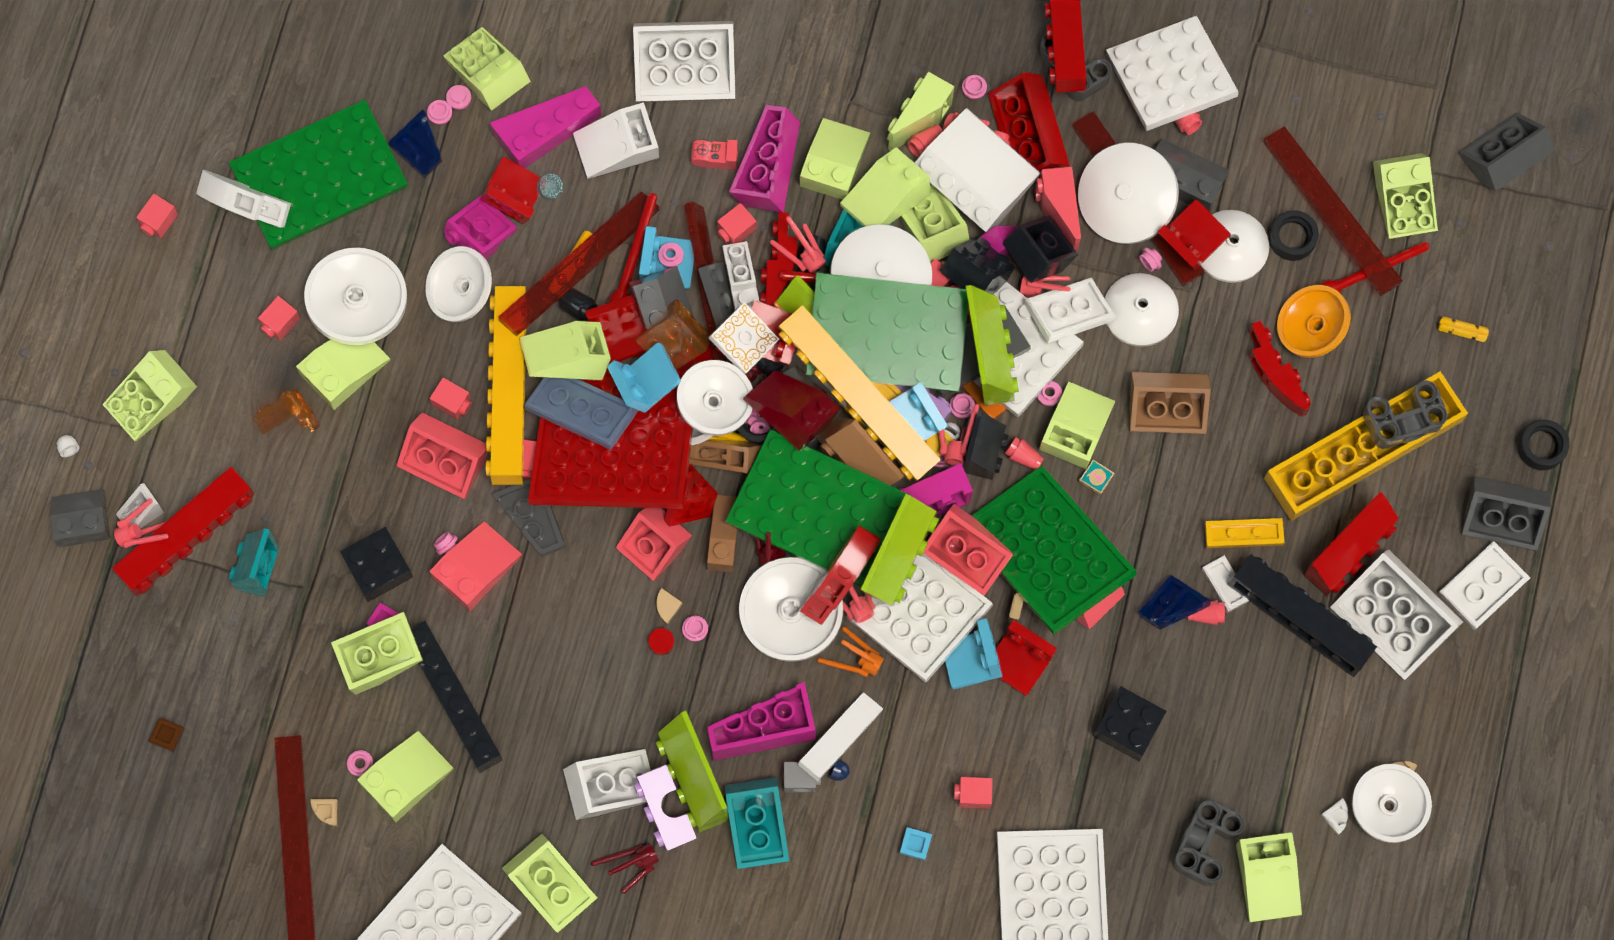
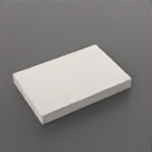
M1092 278L1067 285V287L1071 288L1069 292L1052 290L1025 300L1026 308L1048 343L1114 321L1115 315Z
M1493 541L1438 594L1475 631L1522 587L1530 577Z

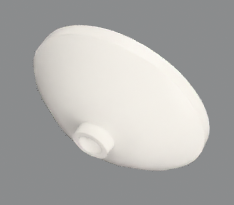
M1223 210L1212 214L1231 233V236L1200 267L1211 277L1223 282L1236 283L1252 278L1262 269L1269 254V240L1265 229L1254 217L1242 211ZM1234 237L1238 240V243L1233 244L1229 239Z
M458 246L446 250L434 261L426 279V297L430 308L437 316L451 322H462L472 318L483 308L489 297L492 284L491 270L487 260L481 253L472 248Z
M1144 273L1124 276L1110 287L1105 296L1106 302L1115 315L1114 321L1107 323L1106 326L1117 339L1128 345L1137 347L1155 345L1168 337L1176 325L1179 314L1177 298L1168 284L1158 277ZM1138 302H1145L1147 304V307H1140L1138 305Z
M720 360L703 361L691 367L681 378L676 397L678 409L683 419L695 430L708 435H725L740 428L749 418L752 407L743 398L753 388L747 376L738 367ZM709 400H715L717 406H711Z
M1383 764L1370 769L1360 778L1353 792L1352 807L1358 824L1367 834L1383 842L1398 843L1413 838L1426 826L1431 814L1432 801L1426 783L1416 772L1402 765ZM1385 802H1390L1393 805V810H1386L1384 807Z

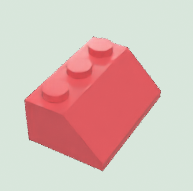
M421 413L409 426L397 467L465 499L484 465L488 452L486 443L425 413Z

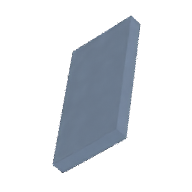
M544 377L524 404L526 411L609 450L614 447L638 412V410L626 406L624 400L579 379Z

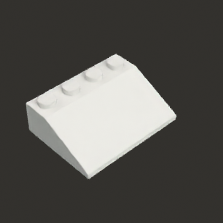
M733 21L634 23L636 101L735 99Z
M968 108L925 149L915 162L918 167L930 176V183L985 232L1001 223L1041 174Z
M1390 550L1382 553L1330 607L1341 618L1347 620L1354 630L1370 637L1373 644L1378 646L1375 652L1404 680L1463 623Z

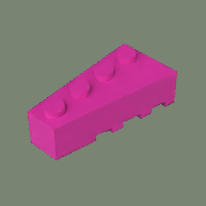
M585 86L490 122L491 133L512 161L526 168L573 136L574 132L588 126L601 117V105Z
M765 106L729 191L744 207L784 213L800 121L787 107Z
M961 463L909 487L899 489L937 511L936 517L947 513L953 504L958 507L970 504L973 493Z
M805 682L796 685L795 688L787 692L783 691L776 694L774 698L763 703L759 702L740 714L736 713L708 726L707 732L713 761L816 740V730Z

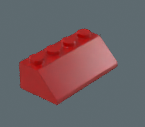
M1023 72L988 93L1000 132L1009 135L1008 141L1010 146L1040 173L1042 169L1070 166L1043 75Z
M1382 492L1375 496L1320 554L1305 573L1304 577L1326 597L1332 591L1337 594L1346 584L1343 579L1349 573L1354 576L1363 566L1360 561L1366 555L1371 558L1380 548L1377 543L1383 537L1388 540L1397 530L1394 525L1399 518Z

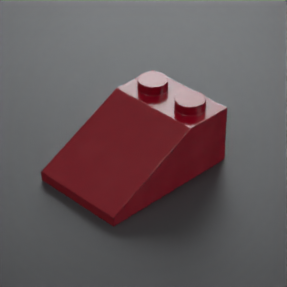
M776 370L743 398L746 403L799 451L828 427L840 410V407L823 391Z

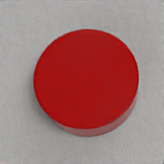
M665 628L655 629L651 632L648 639L649 648L657 655L670 653L674 647L673 634Z

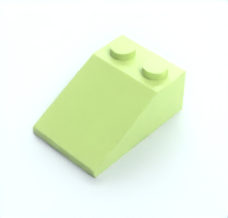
M823 118L806 157L800 175V187L843 200L852 189L870 132Z
M896 147L877 160L840 202V206L863 227L877 224L889 225L930 195V176Z
M931 183L930 195L899 217L905 231L915 237L923 246L930 259V263L934 259L940 260L949 256L955 247L970 240L965 221L951 201Z
M329 340L316 348L296 367L300 376L335 410L387 364L390 358L375 342L365 345H346Z
M404 612L331 642L348 688L355 695L376 687L423 661Z
M417 731L378 760L357 780L363 789L396 823L454 768Z
M543 834L539 835L502 867L508 877L557 933L597 899L595 894Z

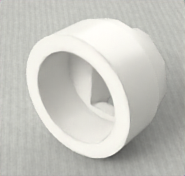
M947 423L948 426L946 428L957 434L954 436L945 428L944 431L954 440L958 441L960 428L955 423Z
M64 435L57 441V450L61 457H70L79 451V445L75 438L70 435Z

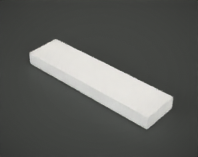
M863 692L799 761L798 765L816 781H819L879 716L883 708Z

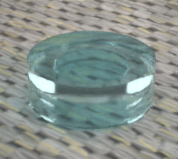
M546 174L538 180L537 191L544 199L557 198L563 191V182L556 174Z

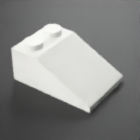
M645 749L579 761L563 769L576 820L599 816L646 803L644 797H638L634 787V783L638 782L636 776L651 770Z

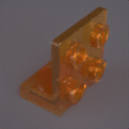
M676 299L669 304L668 317L637 336L636 341L645 352L658 342L663 344L675 370L707 350L709 334L682 303Z
M297 389L292 392L290 390L284 392L279 396V401L271 406L266 405L262 407L254 417L263 435L293 415L302 428L307 426L313 432L320 427L313 411Z

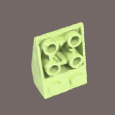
M483 27L443 55L444 59L477 98L491 111L531 82L521 62Z
M930 72L927 73L924 79L919 78L913 89L915 91L911 99L907 98L901 107L903 112L899 119L894 118L888 127L890 132L887 140H889V151L907 143L912 135L935 124H940L952 105L953 85Z
M1419 153L1373 161L1376 189L1388 238L1438 231L1430 157Z
M574 321L520 337L530 377L603 380L611 359L600 322Z
M165 350L149 351L102 405L130 437L137 441L178 408L197 386Z
M1068 382L1039 450L1087 469L1115 401Z
M1292 832L1239 840L1236 844L1249 923L1302 915L1297 857Z

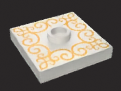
M745 302L708 337L744 374L779 340Z

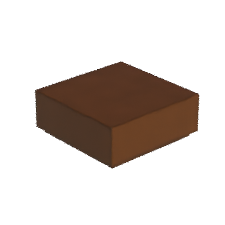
M159 717L149 742L174 753L185 729Z

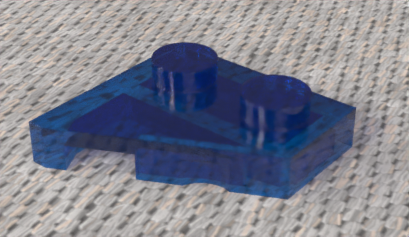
M423 110L388 142L389 146L424 178L442 162L426 113Z
M1170 575L1138 613L1141 618L1161 630L1209 607L1211 603L1208 598L1173 575Z

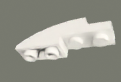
M202 171L196 192L197 195L252 220H261L280 228L285 227L291 206L290 202L251 189L246 184L213 172Z
M745 241L723 245L734 311L744 302L751 308L754 301H759L748 243Z

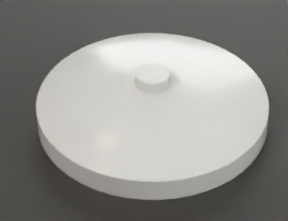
M1120 143L1099 152L1087 164L1078 187L1079 207L1087 224L1103 238L1121 244L1140 243L1158 234L1157 231L1164 224L1167 226L1172 219L1179 195L1177 178L1169 162L1152 148L1137 143Z
M869 225L849 234L838 246L830 267V274L923 285H931L932 267L923 246L908 232L890 225Z
M347 248L331 253L313 268L305 285L304 299L307 314L320 333L341 344L365 345L384 338L397 327L405 313L407 289L402 273L389 258L371 249Z
M788 557L771 561L753 573L742 591L739 615L743 630L755 648L773 659L795 662L818 655L832 643L842 623L843 601L840 602L835 610H832L822 625L800 612L801 606L827 572L826 570L801 558Z

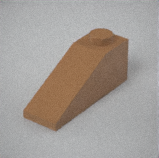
M708 439L702 443L691 445L689 464L749 473L763 444Z
M717 495L714 504L707 569L710 571L733 573L738 529L727 524L725 521L737 499L735 496Z

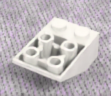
M644 102L619 109L573 133L587 179L659 158V148Z

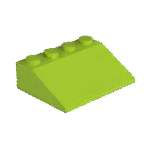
M972 285L966 286L984 405L1015 401L1014 393L1019 392L1017 377H1011L1010 369L1015 368L1013 353H1007L1006 344H1011L1009 329H1003L1002 320H1007L1005 304L1000 305L999 298Z
M905 494L862 585L861 590L865 594L892 607L895 602L900 604L906 592V589L902 587L906 579L911 580L916 571L915 559L917 555L923 556L928 542L924 540L928 532H934L939 522V519L936 518L937 511L912 496Z
M686 711L681 712L658 732L659 741L655 743L661 757L666 755L669 761L667 767L672 780L676 779L680 787L676 789L681 804L686 803L690 812L686 814L692 828L697 827L700 833L728 821V809Z

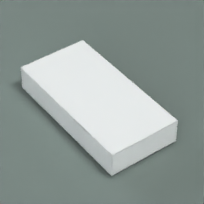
M1225 555L1202 567L1201 570L1220 602H1225L1227 613L1249 602L1245 596H1242L1228 585L1235 576V572Z

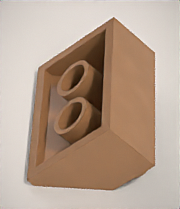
M1132 372L1130 431L1206 434L1211 392L1208 375Z
M837 417L816 438L821 443L820 449L827 456H832L835 460L890 486L904 477L902 472L854 419Z

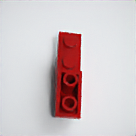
M778 212V221H773V236H778V244L797 257L798 237L788 236L786 217L789 213ZM773 245L772 260H767V268H762L761 283H766V292H761V302L775 307L774 302L778 300L791 282L781 280L779 274L781 271H794L795 263Z
M1262 321L1252 323L1248 332L1256 349L1251 351L1249 359L1255 371L1269 391L1282 404L1297 415L1305 416L1310 409L1311 402L1307 392H1303L1300 387L1301 378L1297 369H1293L1291 363L1280 365L1282 363L1281 356L1278 350H1274L1272 347L1270 330L1268 327L1263 326Z
M858 525L830 564L828 571L801 606L800 612L822 625L832 610H835L872 556L881 538Z

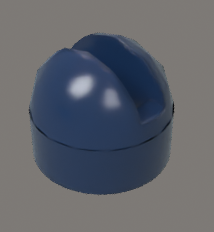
M838 759L830 769L829 778L836 781L846 779L850 773L848 764Z

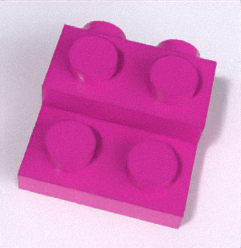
M480 195L447 220L444 233L446 240L451 245L457 244L458 246L472 248L481 253L485 259H488L497 252L500 244L516 233L517 226L499 210L481 201Z

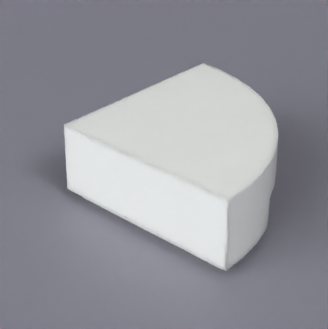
M1343 798L1321 815L1337 836L1344 830L1348 820V807Z

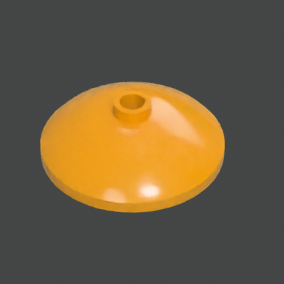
M1312 285L1300 289L1288 298L1278 316L1277 331L1282 344L1291 353L1305 358L1319 357L1329 353L1342 342L1348 332L1351 320L1349 305L1337 290L1329 286ZM1320 325H1323V327L1317 331V328Z

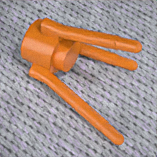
M843 626L842 631L866 650L864 652L846 640L841 641L842 645L861 656L858 664L862 668L823 658L817 659L818 663L855 672L867 678L868 674L876 675L885 658L880 656L879 652L872 649L847 627Z

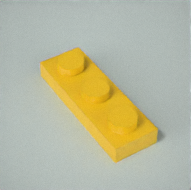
M1282 518L1206 521L1204 524L1206 549L1284 545Z

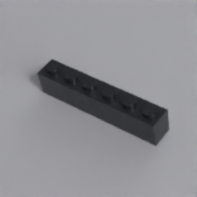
M1250 554L1228 584L1353 677L1357 675L1378 647L1373 644L1370 637L1358 633L1347 620L1332 614L1325 604L1317 603L1309 596L1306 590L1291 584L1284 574L1272 570L1260 557Z
M426 621L411 628L423 659L418 664L479 773L503 761Z

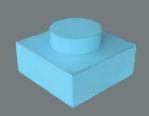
M907 827L900 854L925 861L932 834Z

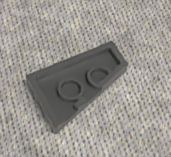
M725 261L698 268L717 328L734 312Z
M531 478L523 481V485H512L492 493L493 497L542 557L566 548L552 506L529 504L528 496Z

